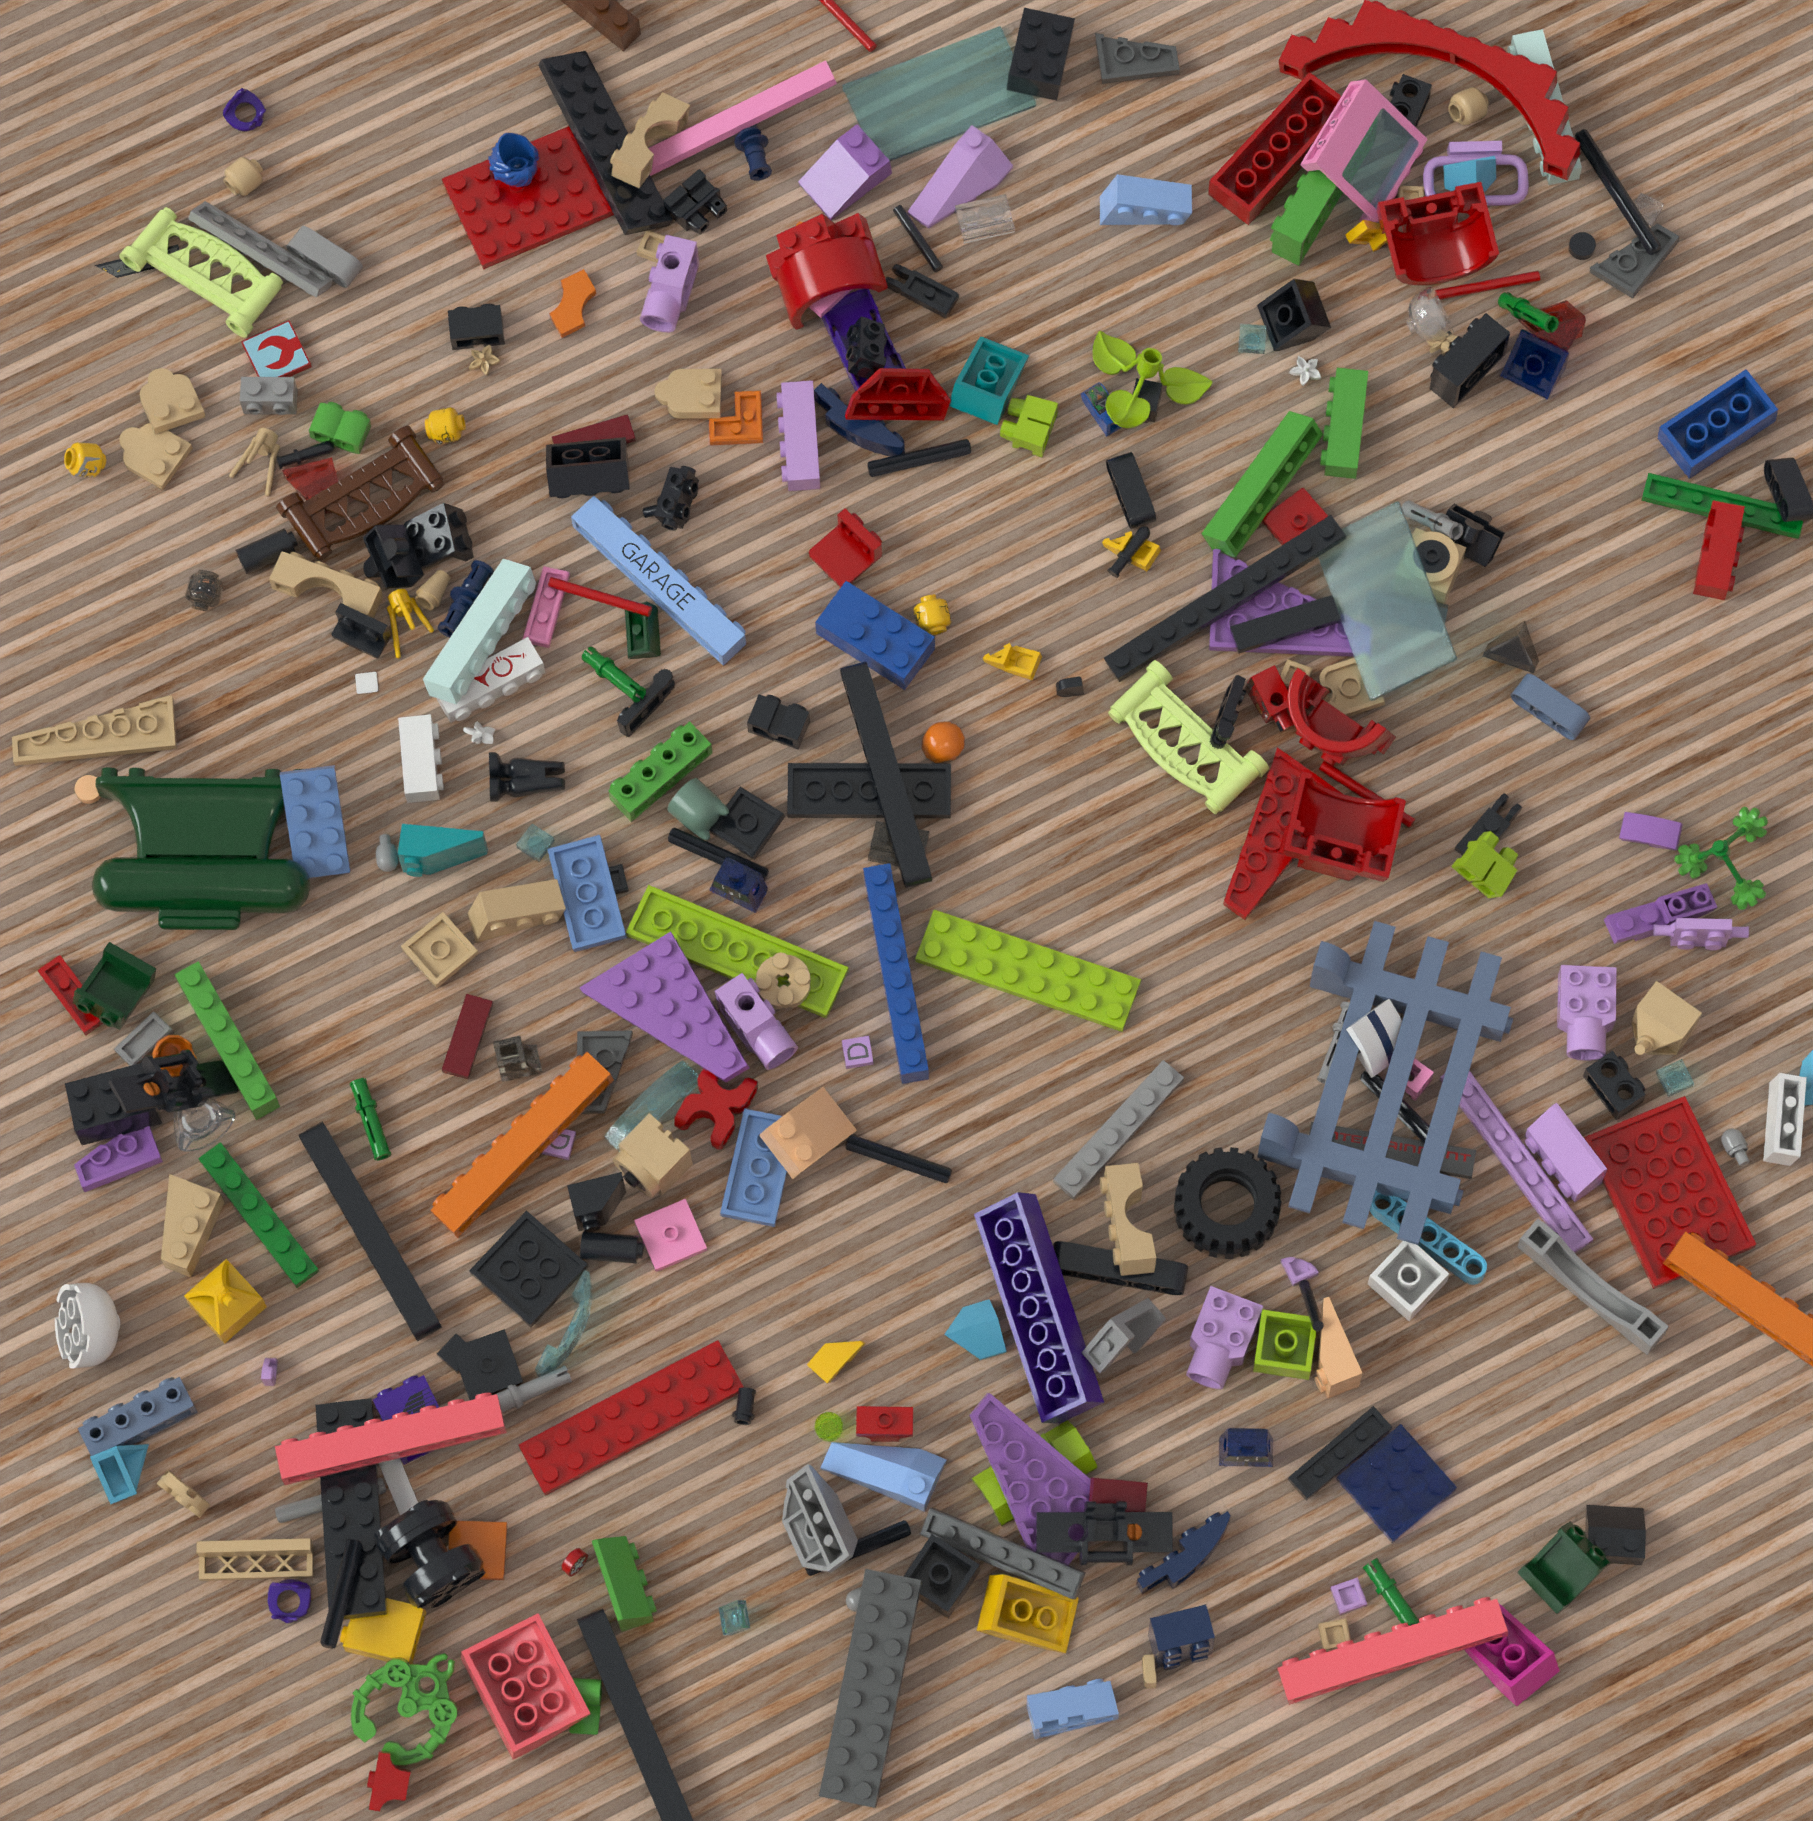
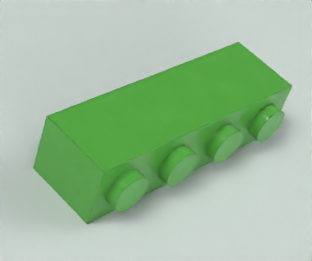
M1337 368L1336 376H1330L1328 392L1333 393V401H1327L1326 417H1331L1330 426H1324L1323 441H1328L1327 450L1322 449L1320 465L1325 466V476L1356 479L1368 371Z

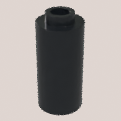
M285 528L235 551L245 573L248 574L278 561L282 551L289 554L295 552L294 547L298 546L293 532L287 533Z
M585 1231L582 1233L581 1259L637 1264L638 1258H643L644 1242H639V1236Z

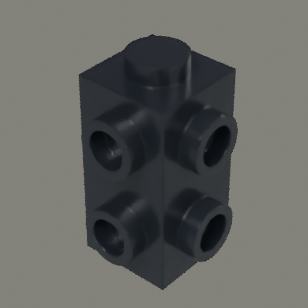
M861 316L854 325L849 327L846 335L847 340H849V348L846 353L849 373L868 379L878 369L885 367L884 347L887 341V337L884 336L885 324Z

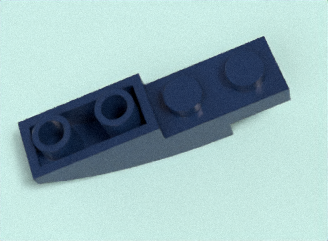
M821 383L814 389L815 401L827 411L825 414L826 425L838 435L861 448L885 456L905 453L904 439L897 432L888 430L883 420H846L845 414L848 405L846 406L840 400L839 394L833 388H826Z
M1227 1511L1222 1515L1220 1512H1217L1205 1520L1206 1524L1199 1529H1196L1194 1526L1182 1533V1539L1179 1540L1181 1553L1174 1551L1163 1558V1564L1156 1568L1151 1565L1139 1573L1140 1577L1137 1579L1136 1585L1140 1592L1144 1594L1165 1580L1174 1589L1193 1575L1209 1559L1219 1545L1230 1522L1231 1515Z

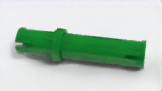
M1504 292L1500 295L1498 299L1499 307L1511 312L1513 317L1517 319L1523 318L1547 333H1552L1558 328L1559 321L1555 316H1551L1541 309L1532 306L1527 299L1517 298L1509 292L1507 294Z
M592 646L588 647L592 655L586 650L583 652L582 660L595 669L596 674L600 678H606L631 698L633 702L640 701L635 695H638L641 699L644 698L646 689L615 665L614 660L610 657H604Z
M356 1079L349 1083L357 1104L355 1106L356 1113L361 1116L374 1160H384L392 1154L376 1111V1100L372 1099L367 1079Z
M1376 1558L1371 1561L1377 1570L1376 1573L1369 1563L1366 1564L1362 1569L1377 1587L1375 1590L1377 1594L1383 1596L1400 1623H1408V1626L1420 1623L1395 1586L1397 1582L1394 1578L1390 1579L1379 1559Z

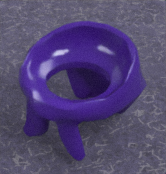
M241 88L225 106L223 116L234 129L251 131L262 125L266 109H264V105L255 94ZM249 103L253 105L256 110V116L251 122L238 120L235 115V109L239 104Z
M296 1579L272 1582L268 1590L269 1611L272 1613L271 1618L282 1620L285 1623H292L306 1615L311 1605L310 1586ZM285 1590L296 1592L300 1598L298 1609L292 1613L283 1612L277 1603L278 1596Z

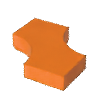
M584 269L561 280L563 298L558 307L549 313L561 338L585 327L582 316L584 307L597 294Z

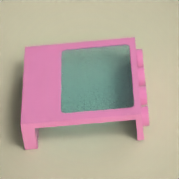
M1367 80L1351 81L1300 165L1306 171L1320 170L1364 212L1359 219L1360 222L1362 220L1378 222L1379 219L1376 211L1378 202L1395 198L1400 184L1409 175L1410 168L1415 159L1423 152V146L1427 138Z

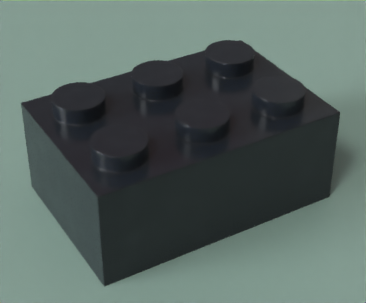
M1024 8L1006 90L1057 101L1075 18Z
M1487 313L1480 319L1475 318L1468 326V332L1463 337L1458 336L1451 343L1450 350L1445 355L1440 354L1432 364L1433 372L1430 375L1431 383L1429 389L1453 409L1506 355L1510 332Z
M626 437L546 445V472L549 496L563 499L571 495L583 494L585 496H592L600 492L621 493L624 490H630Z
M142 1063L65 1083L74 1130L82 1146L116 1137L120 1134L138 1131L148 1126L152 1127L162 1124L158 1108L125 1113L109 1085V1081L113 1079L145 1074Z

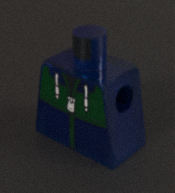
M726 857L712 882L710 891L756 913L768 891V887L758 871Z
M1254 1428L1226 1429L1219 1437V1466L1273 1467V1438L1269 1430Z

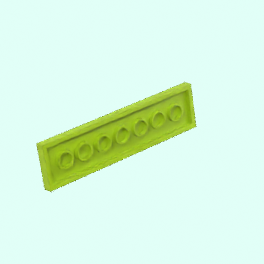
M648 885L626 931V936L647 945L671 931L689 962L729 979H733L743 973L747 980L752 978L755 983L757 971L765 960L777 953L795 956L804 962L811 977L810 992L807 998L797 1007L826 1019L849 971L847 966ZM778 977L777 986L781 988V986L786 985L788 987L790 985L788 982L789 977Z
M933 910L915 958L917 963L1121 1032L1124 1030L1141 983V979L937 910Z

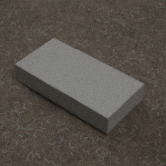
M153 1011L114 1048V1051L129 1066L142 1063L143 1058L153 1052L157 1041L166 1035L173 1034L174 1031Z

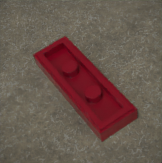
M627 414L552 436L553 444L626 437V444L635 442L636 438Z
M466 994L442 1066L443 1073L469 1080L491 1013L493 1001Z

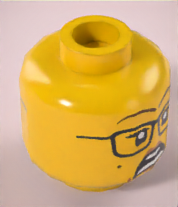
M448 407L431 411L429 417L425 419V429L429 439H433L437 444H445L458 441L461 438L462 431L466 430V423L462 414L459 415L456 409Z
M935 594L921 597V603H918L913 609L917 626L931 635L946 632V627L951 624L947 601L940 598L937 599Z

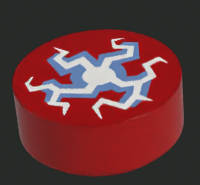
M581 1548L574 1549L563 1561L562 1571L569 1577L574 1576L585 1565L588 1554Z

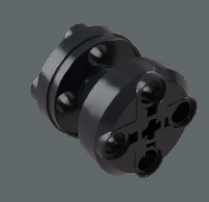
M423 1500L374 1534L377 1540L376 1546L389 1564H396L412 1557L417 1565L418 1570L409 1576L402 1585L411 1605L417 1608H436L444 1604L486 1573L483 1569L481 1557L471 1544L461 1545L449 1551L445 1547L441 1539L453 1530L457 1520L449 1504L442 1500Z

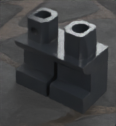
M700 169L663 200V205L669 211L673 220L686 231L691 228L699 235L709 227V221L704 217L708 212H711L717 219L727 212V205L721 198L720 190L707 180L706 175Z

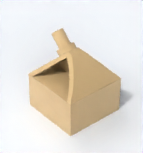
M1656 981L1638 1004L1631 1022L1636 1042L1635 1052L1638 1055L1644 1053L1651 1055H1677L1696 1030L1702 1012Z

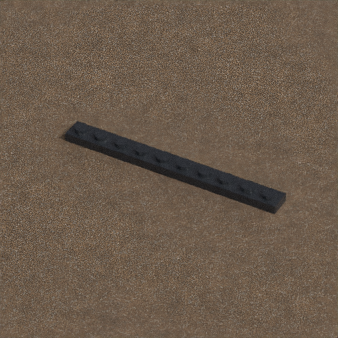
M1332 515L1326 517L1104 657L1106 664L1118 682H1121L1346 540L1345 533Z

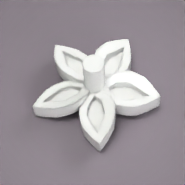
M1298 356V367L1292 368L1289 374L1300 375L1302 386L1309 379H1321L1319 371L1315 369L1318 359H1311L1307 363L1302 357Z
M478 721L475 722L474 729L464 727L463 731L472 735L471 741L473 743L480 744L481 741L485 744L493 743L494 728H483Z

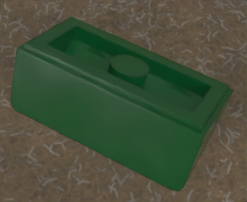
M647 601L641 604L652 606L649 617L625 610L627 654L629 659L661 656L658 608Z

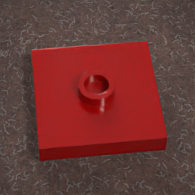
M1303 487L1267 513L1261 522L1283 545L1322 521L1328 515Z

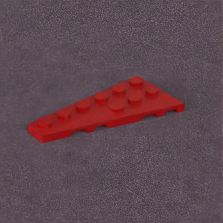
M1278 747L1223 902L1224 906L1244 920L1248 918L1294 859L1293 857L1279 854L1284 829L1290 821L1300 774L1302 772L1312 774V780L1320 786L1343 794Z

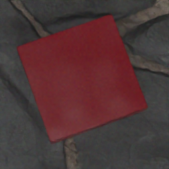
M1091 1477L1089 1501H1095L1096 1503L1126 1501L1127 1509H1125V1512H1145L1148 1483Z

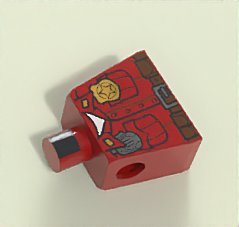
M1274 665L1252 676L1245 689L1264 722L1269 723L1274 720L1280 732L1293 727L1294 724L1288 713V690L1276 666Z

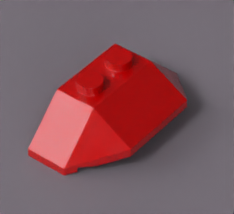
M880 368L851 395L845 418L846 420L944 421L951 399L929 369Z

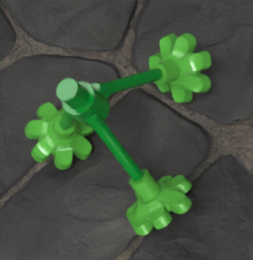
M1742 807L1739 811L1740 816H1735L1733 819V825L1737 826L1738 829L1727 839L1715 841L1712 848L1699 852V845L1690 844L1689 847L1681 845L1678 848L1680 855L1675 856V862L1682 864L1678 869L1679 874L1684 876L1690 872L1692 879L1698 878L1700 872L1704 873L1707 870L1708 866L1704 860L1711 855H1715L1717 859L1724 860L1736 880V886L1733 888L1735 894L1731 897L1732 904L1737 905L1740 910L1746 909L1748 904L1750 906L1756 905L1758 903L1756 898L1762 899L1766 896V892L1761 889L1764 884L1760 880H1755L1754 882L1752 880L1746 881L1745 878L1740 876L1729 858V845L1738 837L1746 835L1748 842L1756 841V836L1764 837L1767 831L1762 827L1768 824L1767 818L1765 816L1759 818L1760 811L1757 808H1752L1749 812L1747 807Z

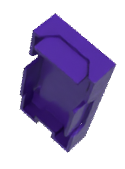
M860 289L847 294L822 317V321L855 391L867 379L857 375L859 379L857 381L854 374L848 372L846 353L849 348V340L846 338L847 331L861 316L873 320L870 313H874L876 321L883 324L878 307L869 289ZM834 326H835V328H836L835 336H834L833 329H832V327H834ZM885 328L884 336L887 337V341L884 347V356L886 357L884 368L906 369ZM891 358H895L898 365L894 366Z

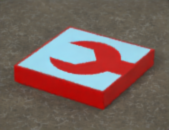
M289 320L241 341L258 377H291L312 367Z

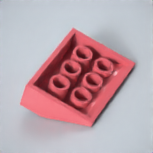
M539 1614L529 1617L461 1651V1660L513 1760L538 1748L591 1714Z

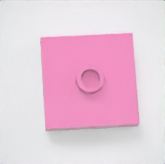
M686 1199L634 1220L656 1272L708 1251Z

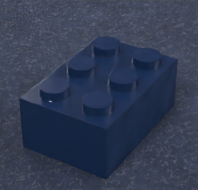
M1206 1604L1150 1618L1148 1637L1157 1668L1164 1667V1670L1174 1669L1181 1666L1180 1662L1191 1660L1192 1663L1202 1662L1208 1659V1655L1212 1654L1215 1635Z

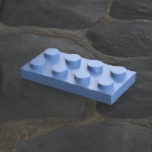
M335 765L280 772L293 861L305 868L309 878L350 873Z
M597 835L547 849L554 878L558 880L566 908L564 917L573 951L578 952L627 938L601 836Z
M744 1108L720 1216L775 1227L787 1171L759 1135L782 1116Z

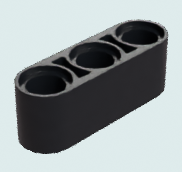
M1128 452L1106 459V467L1129 528L1133 529L1155 522V510L1133 453Z
M1793 457L1766 460L1764 463L1765 480L1784 522L1811 520L1813 518V500L1796 460Z

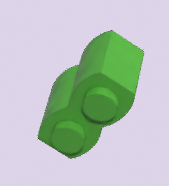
M328 402V404L320 403L309 428L310 438L318 442L331 441L334 446L340 449L360 454L371 429V422L367 418L368 416L361 411H344L342 406L334 402Z

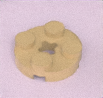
M777 953L765 960L757 971L756 985L760 990L758 994L762 1001L767 999L774 1009L797 1007L807 998L810 992L811 977L808 968L803 961L795 956ZM778 977H789L788 982L790 985L788 987L786 985L781 986V988L777 986Z
M169 1470L157 1482L162 1489L174 1496L175 1500L199 1518L210 1507L208 1501Z

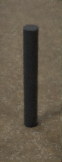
M896 206L893 212L933 271H940L943 265L903 206Z
M1303 1280L1299 1283V1288L1312 1327L1315 1331H1320L1323 1329L1324 1324L1309 1281Z

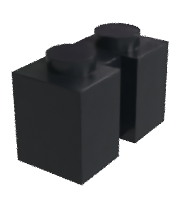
M483 304L475 308L461 306L454 310H448L452 350L474 348L473 345L484 344V347L488 345H505L500 305Z
M759 694L747 721L748 732L799 750L810 723V714L805 707L793 703L792 705L785 706L781 704V700L776 696H763Z

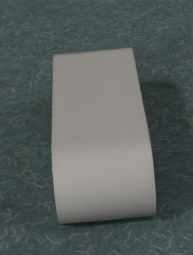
M302 226L286 246L291 254L331 277L335 283L344 288L351 284L363 268V265L357 258L307 226Z

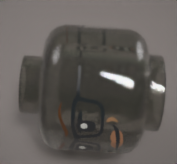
M198 570V573L190 576L185 597L189 602L193 603L192 608L208 611V607H216L219 604L224 585L218 579V574L211 571Z

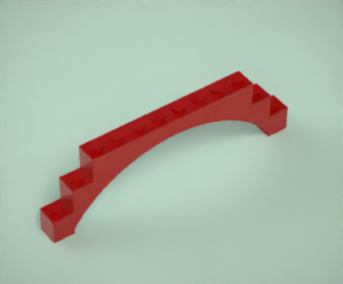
M1364 0L1353 25L1340 18L1333 19L1328 17L1315 43L1306 36L1298 37L1291 34L1278 60L1281 73L1303 80L1309 72L1312 73L1325 66L1365 55L1387 53L1411 54L1451 63L1491 84L1521 113L1532 129L1544 157L1543 172L1568 181L1580 156V142H1577L1575 138L1569 135L1561 136L1569 119V107L1560 100H1549L1557 85V71L1551 66L1531 62L1523 55L1515 56L1507 53L1499 46L1491 47L1483 44L1475 37H1464L1451 28H1440L1427 19L1419 20L1413 18L1405 11L1389 9L1378 1Z

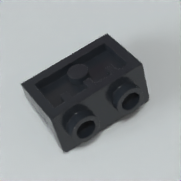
M340 603L335 611L338 623L331 633L332 637L378 659L391 638L388 625Z

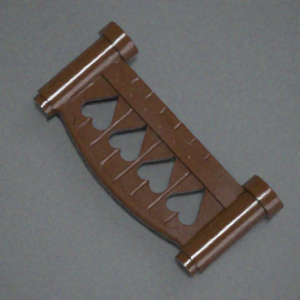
M404 426L389 437L388 442L393 447L390 451L305 502L298 493L286 496L277 504L276 509L283 518L289 520L313 556L323 560L332 553L330 548L333 544L342 543L367 534L375 525H384L406 509L423 490L427 489L434 493L444 486V482L442 481L443 477L415 440V432L410 426ZM392 470L411 477L413 483L411 485H404L401 491L394 490L392 487ZM370 484L388 490L391 496L387 499H382L379 504H372L370 502ZM347 497L368 505V510L366 512H359L356 518L349 517L347 514ZM325 511L345 518L346 523L342 526H337L334 531H327L325 529Z

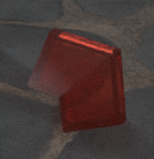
M1567 300L1541 309L1549 315L1555 316L1559 321L1558 328L1552 333H1547L1523 318L1518 319L1537 338L1567 353L1575 339L1582 337L1586 323L1585 315Z

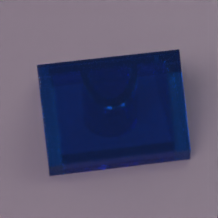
M1522 329L1500 376L1548 399L1566 369L1569 352Z

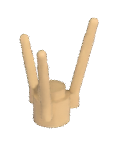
M259 428L256 437H253L249 447L239 459L229 477L234 478L245 461L250 464L257 453L263 456L271 453L265 495L270 496L276 456L280 449V446L276 444L278 435L269 429Z

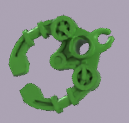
M445 1653L436 1655L427 1665L409 1664L407 1660L398 1657L392 1658L384 1666L372 1674H368L364 1684L353 1692L355 1697L351 1709V1724L354 1734L365 1743L374 1737L377 1732L374 1721L365 1715L366 1705L371 1701L368 1695L374 1688L380 1690L384 1683L392 1687H402V1695L397 1707L399 1714L408 1718L427 1709L429 1710V1718L435 1724V1728L432 1727L429 1731L432 1737L425 1745L419 1743L416 1748L406 1750L398 1742L388 1741L385 1743L382 1751L391 1752L390 1757L394 1765H408L417 1763L425 1758L431 1759L436 1748L446 1742V1736L458 1715V1706L453 1699H450L447 1681L454 1672L455 1661L450 1659L448 1661V1669L441 1672L437 1668V1663L448 1659V1655ZM423 1677L432 1678L435 1682V1688L430 1691L424 1690L420 1685V1679Z

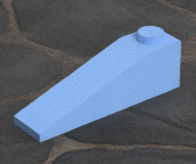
M832 1442L821 1465V1469L925 1512L947 1459L916 1448Z

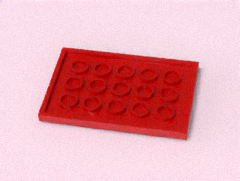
M569 126L531 141L532 145L538 149L539 160L537 161L538 170L531 183L527 186L516 187L505 184L500 180H495L493 172L489 170V159L442 178L443 186L483 270L614 215Z
M1685 1096L1584 1137L1607 1168L1602 1182L1653 1289L1682 1278V1276L1664 1265L1663 1262L1685 1232L1699 1235L1705 1240L1704 1245L1713 1251L1714 1249L1722 1251L1729 1258L1755 1248L1756 1242Z

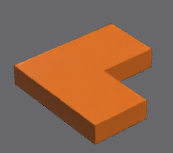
M761 391L734 392L735 416L709 418L710 446L763 443Z
M457 1521L456 1526L449 1532V1550L461 1545L471 1544L481 1557L483 1569L486 1572L480 1579L504 1580L508 1524L507 1522Z

